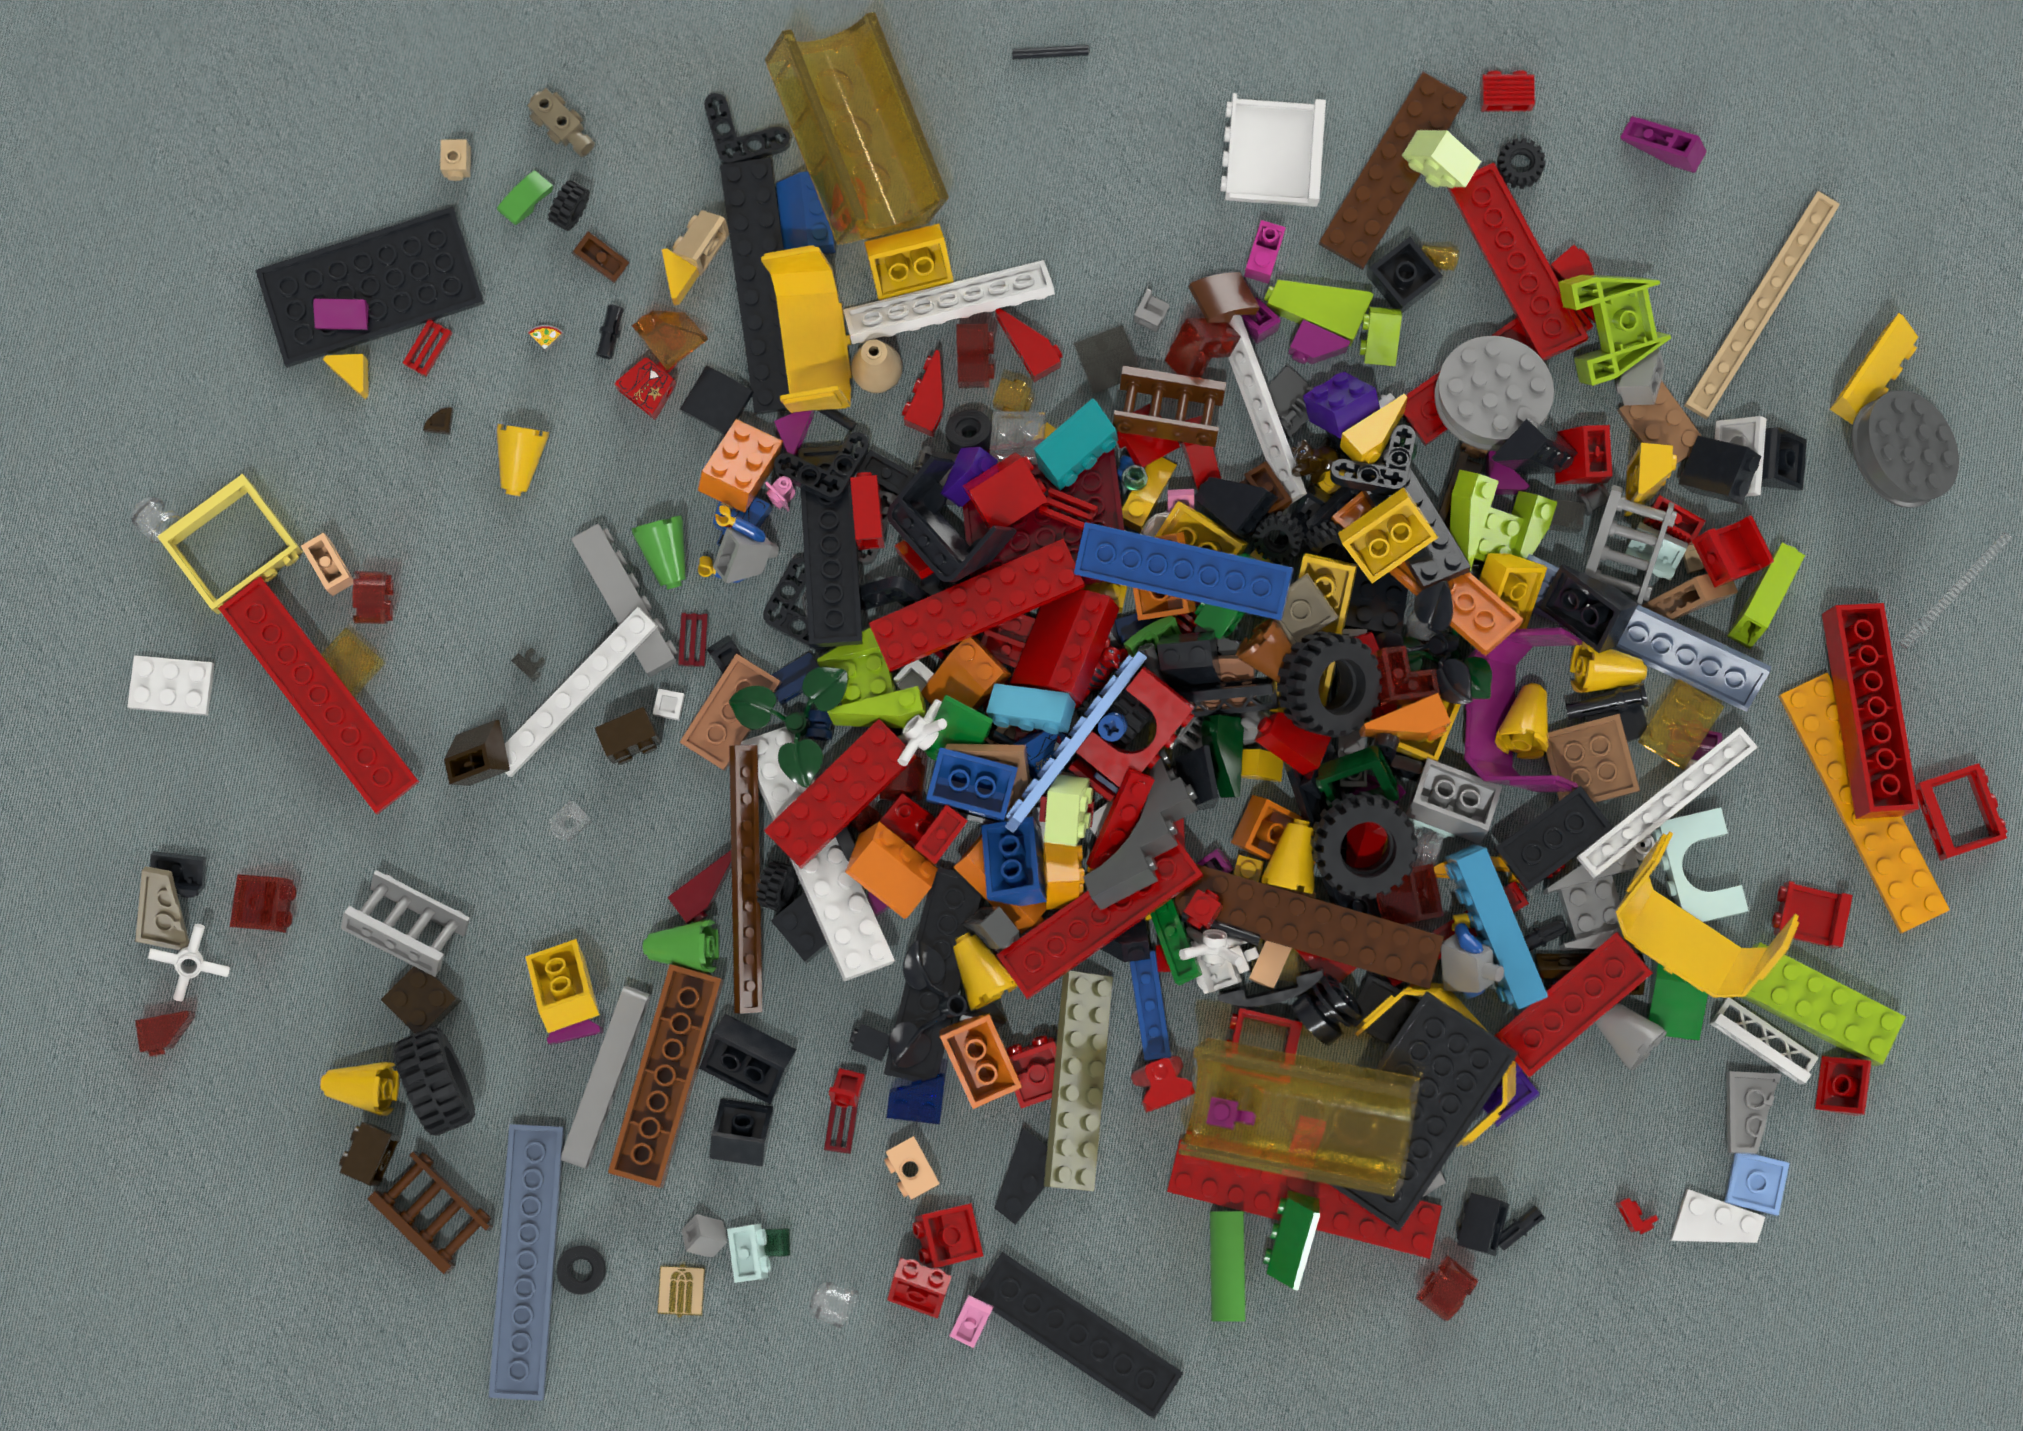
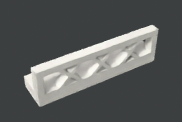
M1730 997L1725 999L1710 1022L1719 1031L1798 1084H1805L1812 1075L1809 1072L1819 1057ZM1729 1005L1738 1011L1740 1022L1734 1023L1723 1015ZM1744 1016H1746V1017L1749 1018L1750 1020H1749V1021H1745V1020H1744ZM1746 1024H1758L1761 1027L1763 1037L1757 1038L1749 1033L1746 1029ZM1766 1030L1773 1034V1036H1767ZM1779 1038L1782 1040L1785 1053L1780 1054L1770 1047L1768 1039ZM1789 1046L1795 1049L1796 1051L1790 1052ZM1801 1053L1809 1059L1804 1069L1792 1062L1791 1054Z

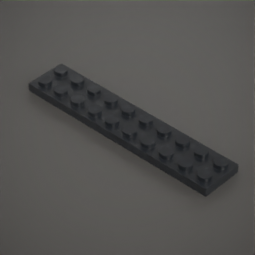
M771 157L721 164L720 171L750 386L754 392L752 395L754 413L759 415L786 411L788 409L780 401L781 395L789 394L777 298L771 274L761 261V257L765 253L784 250Z

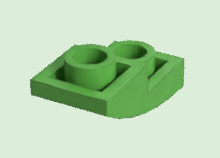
M534 170L510 191L498 205L497 211L516 226L534 212L535 204L553 191V185Z

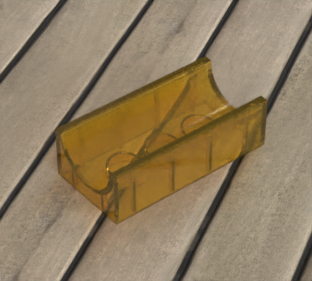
M866 13L857 23L846 30L815 41L799 42L796 41L792 29L782 31L764 60L837 246L929 224L949 199V196L876 13Z
M1207 1038L1195 1046L1193 1058H1196L1198 1067L1195 1100L1186 1134L1180 1143L1178 1154L1393 1197L1402 1187L1420 1078ZM1211 1097L1239 1102L1238 1110L1253 1112L1256 1115L1254 1126L1236 1122L1234 1130L1207 1125L1206 1121Z

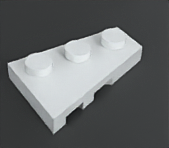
M1686 1189L1670 1241L1757 1243L1765 1217Z

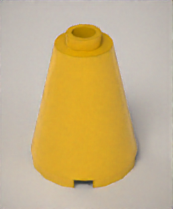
M497 424L501 488L506 489L505 494L521 496V492H527L547 443L549 432L543 431L542 436H539L540 430L517 426H506V430H503L504 424Z
M1583 641V645H1576L1571 656L1570 672L1575 674V681L1570 680L1571 686L1574 691L1585 693L1639 685L1647 676V666L1643 663L1642 659L1614 649L1598 653Z
M1530 683L1521 688L1497 731L1495 743L1504 753L1509 754L1510 750L1518 753L1517 758L1537 759L1543 757L1545 751L1547 752V692L1541 685Z
M1294 819L1293 823H1287L1264 871L1261 883L1313 894L1314 860L1311 853L1313 852L1311 836H1314V830L1309 827L1310 822Z
M967 933L955 940L957 944L953 947L971 1011L975 1008L976 1010L1000 999L1005 990L1010 993L1018 987L1006 968L977 935L971 936L970 933Z
M390 1062L331 1069L322 1076L320 1087L327 1097L379 1116H388L394 1109L389 1108L391 1102L397 1101L399 1073L398 1071H393L392 1067L396 1065Z

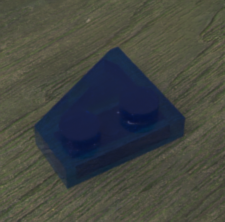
M939 1073L937 1077L922 1081L920 1079L908 1086H898L890 1089L887 1118L940 1125L946 1073Z

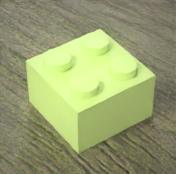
M1417 130L1402 154V157L1409 162V167L1423 174L1426 177L1425 181L1436 188L1439 186L1449 188L1466 187L1481 163L1452 134L1444 130Z
M1058 774L1048 790L1044 842L1076 846L1080 838L1085 837L1086 829H1089L1091 824V813H1087L1088 804H1091L1093 799V788H1089L1090 778Z

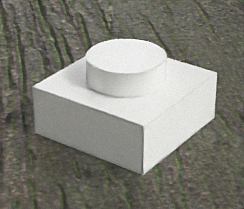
M658 689L653 715L680 721L685 694Z

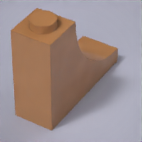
M1705 574L1697 576L1641 606L1673 621L1701 608L1716 604L1738 593V590L1733 581L1715 588L1709 575Z

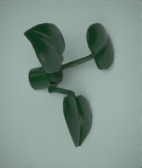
M1452 628V633L1458 638L1457 631ZM1403 637L1404 648L1421 645L1420 641L1416 638ZM1458 645L1457 650L1452 652L1451 657L1446 660L1453 658L1465 663L1471 675V694L1473 699H1490L1492 683L1491 666L1481 657H1469L1464 660ZM1421 650L1404 653L1407 659L1406 667L1401 673L1394 675V677L1409 678L1416 675L1422 668V657L1428 658L1437 665L1439 659Z
M820 667L810 671L805 676L802 685L803 693L810 698L804 713L793 712L786 717L773 710L777 702L776 695L764 686L743 688L736 692L729 700L737 720L748 729L758 730L765 727L770 722L771 714L785 722L789 732L795 735L794 743H786L780 747L778 763L785 775L802 787L808 788L811 785L823 762V753L817 743L809 739L799 742L801 736L805 735L809 728L806 718L809 717L811 705L814 703L816 708L822 712L836 708L842 701L847 689V672L844 669Z

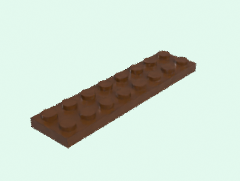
M1424 72L1421 74L1318 245L1362 270L1365 268L1421 176L1420 172H1416L1409 167V162L1402 157V154L1417 130L1448 131L1467 100L1465 95Z

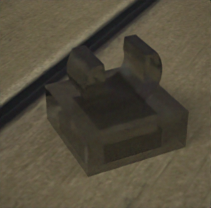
M530 648L525 653V658L518 653L511 661L535 682L541 676L536 669L543 667L546 661L541 657L538 662H531V657L536 651Z

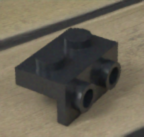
M153 851L150 855V867L172 872L177 894H180L181 897L192 898L198 896L205 888L206 857Z

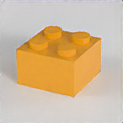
M1044 842L1043 864L1047 899L1046 910L1062 909L1084 894V868L1081 865L1083 860L1082 845L1069 846Z

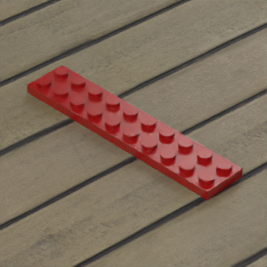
M261 576L218 608L375 814L378 815L419 783L416 776Z
M1179 1140L1167 1189L1169 1193L1279 1221L1281 1214L1277 1213L1280 1198H1286L1287 1191L1290 1190L1319 1198L1320 1216L1316 1226L1318 1231L1427 1259L1431 1257L1442 1209L1441 1205L1420 1200L1402 1229L1398 1232L1314 1173Z

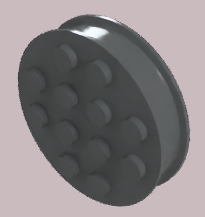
M1896 390L1888 392L1878 400L1866 404L1857 413L1851 432L1854 458L1862 476L1879 496L1896 506L1915 508L1928 503L1931 499L1944 495L1950 490L1959 470L1958 447L1949 424L1933 404L1916 393Z

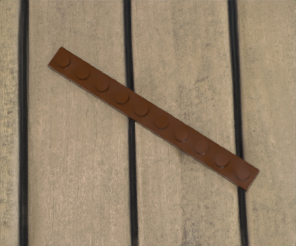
M732 745L729 746L734 1013L762 1012L761 906L757 902L758 896H756V892L759 890L757 886L760 883L758 746Z

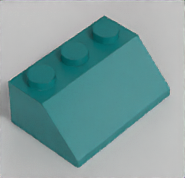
M1092 398L1034 448L1039 471L1059 490L1065 486L1072 485L1083 470L1093 467L1098 457L1104 452H1110L1116 446L1118 441L1117 431L1099 404Z

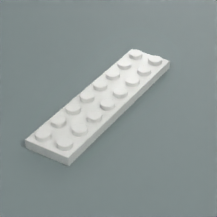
M1042 260L843 309L851 342L855 344L866 343L871 339L879 337H891L896 333L908 330L915 331L932 324H943L952 319L968 318L973 314L981 312H992L997 308L1009 305L1017 306L1022 302L1034 299L1041 300L1047 296L1054 295L1055 292L1045 262Z

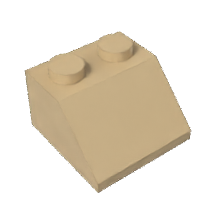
M701 210L698 216L694 215L687 225L688 231L684 237L680 236L673 245V253L697 267L699 275L703 274L729 236L725 218Z

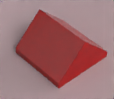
M1822 1056L1815 1109L1852 1116L1865 1115L1872 1061Z

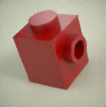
M1198 889L1184 910L1185 915L1188 916L1186 921L1198 929L1203 926L1209 930L1223 908L1222 904L1218 902L1220 897L1208 889L1205 892Z

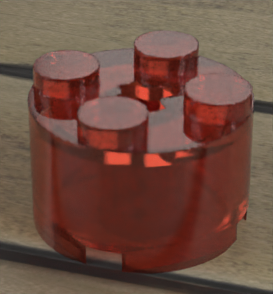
M355 571L356 579H353L352 595L353 608H356V615H353L354 624H387L388 621H393L394 610L391 601H389V595H394L392 575H388V572Z
M917 757L880 793L879 799L895 801L903 793L908 798L916 796V801L922 800L925 765L922 764V758Z
M1446 1255L1438 1265L1439 1270L1436 1273L1431 1271L1423 1281L1425 1286L1420 1289L1415 1299L1439 1318L1449 1321L1463 1306V1300L1467 1294L1471 1295L1478 1283V1279L1458 1262Z

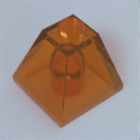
M652 310L632 325L645 347L666 370L708 340L707 336L685 312Z

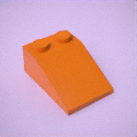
M972 636L963 640L947 656L921 693L931 705L935 699L942 702L945 695H948L966 706L977 710L991 696L994 683L1003 684L1012 674L977 637Z
M1436 693L1363 724L1359 734L1361 737L1375 738L1377 733H1389L1399 739L1423 740L1427 738L1430 742L1442 737L1443 733L1447 732L1446 728L1450 725L1451 721L1439 694Z
M1252 795L1230 843L1269 862L1287 823H1293L1294 819L1302 820V817L1266 798Z

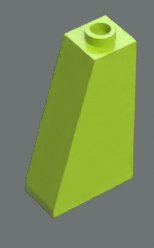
M1277 280L1275 287L1269 286L1264 300L1268 301L1267 307L1275 314L1300 325L1303 320L1308 321L1349 340V346H1352L1374 293Z
M1783 542L1773 553L1774 562L1765 567L1727 637L1748 649L1752 648L1769 627L1805 557L1795 547L1786 545Z

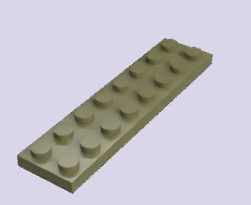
M1068 971L1063 975L1044 1187L1082 1191L1095 1190L1113 977L1076 971Z

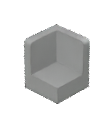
M1147 289L1134 315V322L1157 333L1170 305L1153 297L1152 290Z
M696 1214L682 1229L686 1252L712 1258L728 1243L724 1223L718 1219Z

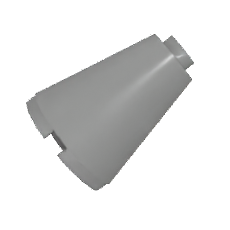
M1619 1003L1595 1022L1624 1065L1630 1070L1636 1069L1650 1055L1649 1052L1654 1046L1657 1047L1667 1033L1663 1027Z

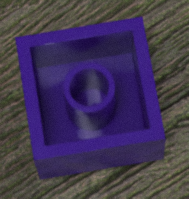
M1344 371L1334 375L1332 379L1314 387L1312 391L1303 395L1309 422L1340 439L1343 432L1380 409L1376 388Z

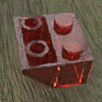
M1433 863L1412 867L1413 871L1410 876L1405 874L1401 878L1404 883L1399 888L1396 884L1390 888L1391 893L1385 896L1382 892L1377 893L1381 918L1400 924H1408L1444 916Z

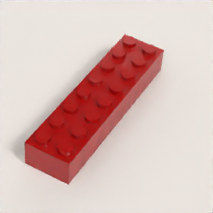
M1884 603L1835 605L1822 613V620L1855 818L1868 819L1906 816L1918 810L1919 804Z

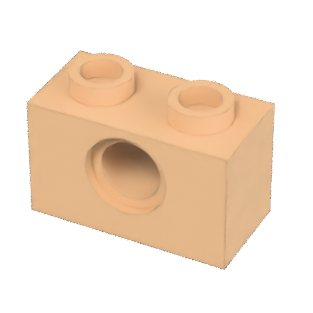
M324 533L301 545L326 591L332 596L355 584L333 543Z
M914 1136L886 1151L888 1157L884 1161L891 1174L896 1172L901 1181L897 1183V1186L904 1198L909 1195L910 1199L913 1200L940 1185ZM907 1162H915L918 1166V1173L914 1177H907L903 1173V1166Z

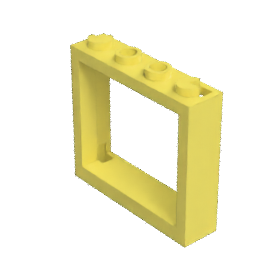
M243 474L157 536L211 610L218 615L221 613L218 609L220 606L261 576L265 582L272 580L277 576L279 569L285 565L290 566L299 559L298 555L303 553L251 482ZM248 493L288 548L222 597L216 599L176 545Z

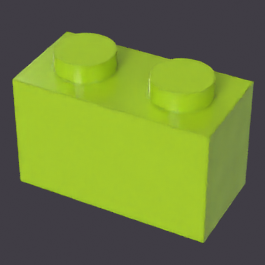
M1369 307V314H1364L1362 330L1367 331L1366 339H1361L1359 355H1363L1365 364L1396 366L1402 320L1401 309Z

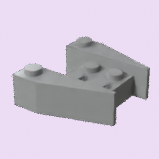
M1634 847L1596 878H1593L1584 866L1580 865L1543 891V895L1558 891L1573 940L1559 946L1560 950L1593 952L1616 932L1623 937L1615 912L1620 905V899L1613 876L1635 870L1639 867ZM1624 939L1635 952H1640V950L1634 947L1635 945Z

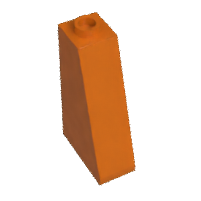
M981 834L954 865V868L993 907H1000L1021 934L1029 928L1034 929L1044 920L1042 914L1046 911L1045 902L1017 906L987 899Z

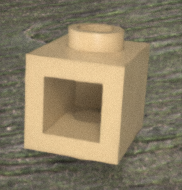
M467 139L441 140L440 170L444 177L452 181L463 180V177H470L471 147Z

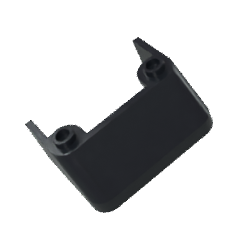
M931 456L889 506L887 518L889 523L940 580L956 582L991 563L1017 531L1015 528L993 525L983 538L975 540L969 546L939 513L947 502V498L941 494L943 486L939 482L955 462L952 459Z

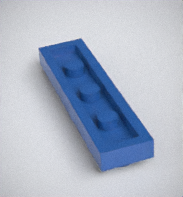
M1150 951V959L1129 962L1144 1061L1171 1057L1155 951Z

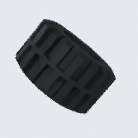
M1127 690L1120 695L1104 714L1105 716L1111 712H1118L1126 718L1128 725L1125 734L1120 739L1112 742L1123 750L1153 717L1152 711ZM1099 722L1096 724V727H1095V729H1096L1097 731H1098V724H1099Z

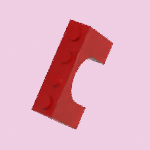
M1145 666L1126 690L1152 711L1157 724L1154 740L1141 750L1127 751L1117 747L1111 741L1103 739L1094 728L1076 750L1077 754L1118 787L1121 786L1128 769L1141 773L1146 767L1152 769L1161 758L1157 754L1163 746L1168 749L1178 737L1174 734L1180 725L1185 728L1195 716L1191 713L1194 706Z

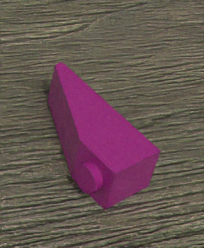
M1634 116L1631 117L1620 137L1622 141L1673 167L1692 173L1697 171L1707 152L1698 135Z

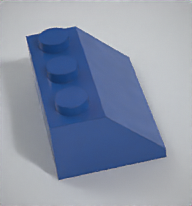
M826 169L799 172L777 182L776 189L784 250L814 245L819 247L823 254L836 253Z
M940 747L926 801L942 806L948 805L953 809L1004 822L1018 768Z
M1034 817L1024 818L1014 833L1005 827L1008 821L981 825L987 899L1017 906L1047 902L1041 830Z

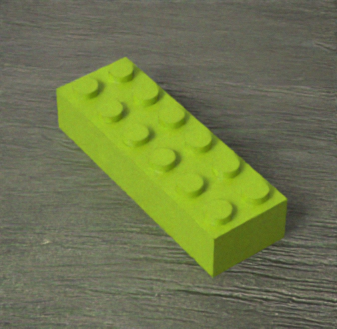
M1761 942L1752 946V948L1768 947ZM1786 955L1782 956L1763 981L1759 979L1745 997H1741L1862 1060L1872 1061L1871 1065L1873 1066L1884 1064L1906 1016Z

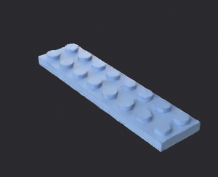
M1140 651L1137 652L1134 658L1128 655L1115 673L1119 677L1112 676L1100 692L1103 698L1097 696L1084 713L1088 718L1086 719L1082 716L1068 734L1072 739L1066 737L1054 752L1053 756L1056 757V760L1050 757L1037 776L1041 778L1040 781L1034 778L1022 794V797L1025 799L1024 802L1018 799L1006 815L1009 821L1005 827L1012 833L1018 828L1147 657Z

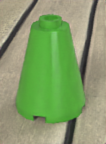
M682 515L631 528L632 534L659 585H666L667 590L682 586L681 580L686 579Z
M703 920L650 933L647 939L643 941V952L652 961L703 973H713L717 967L712 966L713 960L719 959L720 950L718 929L712 928V925L716 923L713 920Z

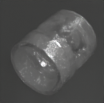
M1414 826L1416 830L1414 835L1418 838V846L1415 847V851L1418 853L1417 858L1420 859L1421 864L1435 867L1439 859L1444 834L1431 830L1428 833H1424L1422 828Z

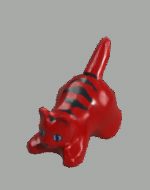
M1109 637L1082 703L1091 691L1102 690L1109 682L1110 674L1114 669H1119V664L1128 657L1126 649H1117L1111 646V639ZM1076 703L1075 708H1078L1081 704Z

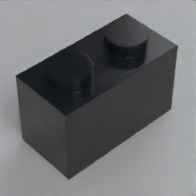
M1471 1193L1470 1198L1464 1204L1465 1217L1463 1224L1459 1226L1457 1231V1245L1496 1256L1509 1203Z

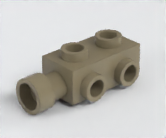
M545 88L542 92L534 94L527 105L532 113L529 116L539 128L544 125L549 130L546 134L556 145L561 142L566 147L571 143L573 150L580 157L586 156L594 148L595 142L588 135L581 133L584 130L581 124L583 121L581 116L574 109L569 111L564 106L566 102L557 92L552 94ZM562 119L567 120L565 125L560 126L563 121Z

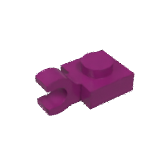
M1211 1097L1206 1124L1234 1130L1236 1122L1254 1126L1256 1115L1253 1112L1238 1110L1239 1102Z

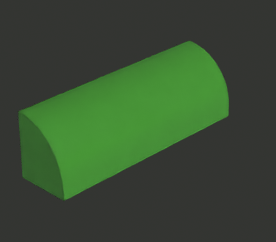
M1244 1211L1210 1212L1211 1321H1245Z

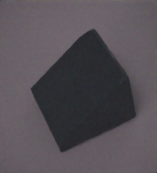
M729 635L707 648L708 653L722 674H724L736 653L743 657Z

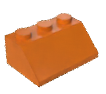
M1184 532L1155 537L1185 544ZM1133 588L1138 621L1196 611L1195 601Z
M877 822L859 834L845 873L898 915L906 919L931 889L938 868L881 822Z
M990 1014L964 1019L939 1030L940 1038L972 1109L1022 1088Z

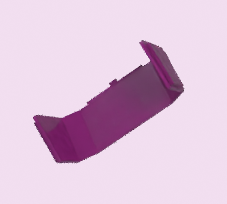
M1562 628L1516 629L1515 632H1512L1488 655L1484 656L1477 649L1470 654L1469 657L1485 659L1492 669L1491 698L1473 699V702L1466 704L1464 759L1483 781L1514 786L1533 792H1572V788H1578L1577 783L1561 776H1520L1512 767L1513 752L1509 750V754H1506L1495 743L1496 733L1515 701L1516 665L1532 647L1583 645V641L1577 638V636Z

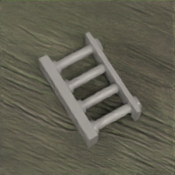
M1613 485L1584 574L1618 590L1637 595L1636 603L1641 606L1643 600H1649L1653 586L1648 584L1667 527L1673 528L1678 512L1673 511L1675 503L1669 502L1665 512L1626 500V497L1621 495L1623 488ZM1616 510L1620 512L1626 510L1662 521L1659 535L1654 536L1617 524L1618 521L1613 520ZM1615 534L1654 546L1650 561L1609 549L1610 546L1605 545L1608 535L1613 537ZM1608 559L1646 571L1642 586L1602 574V571L1597 569L1599 561Z
M376 870L373 873L370 888L374 892L360 910L351 906L346 909L343 914L341 929L436 977L441 970L444 956L440 951L454 932L463 937L465 936L470 917L395 880L390 875ZM384 896L397 904L385 921L380 922L369 915ZM408 908L421 916L408 934H404L393 927ZM432 920L444 928L433 944L427 946L416 939L429 921Z

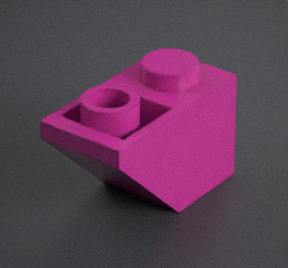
M1261 220L1244 277L1269 284L1286 227Z

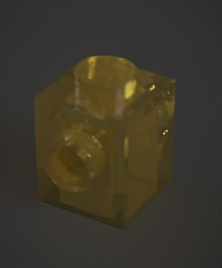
M1002 378L993 399V408L1001 410V414L1008 418L1015 419L1016 416L1022 418L1025 411L1030 412L1034 402V398L1031 397V388L1021 380L1014 379L1010 381Z

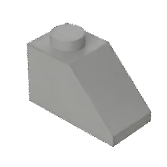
M1660 349L1650 353L1625 371L1621 379H1618L1617 393L1621 395L1624 405H1655L1665 370Z

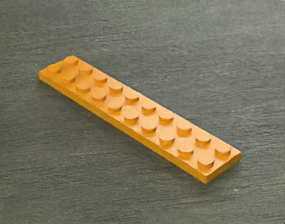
M1828 672L1779 695L1778 697L1899 933L1906 932L1949 911L1950 909L1902 816L1868 819L1855 818L1834 686Z

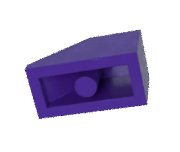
M981 447L961 448L941 494L957 506H964L970 498L965 492L963 485L996 465L998 460Z

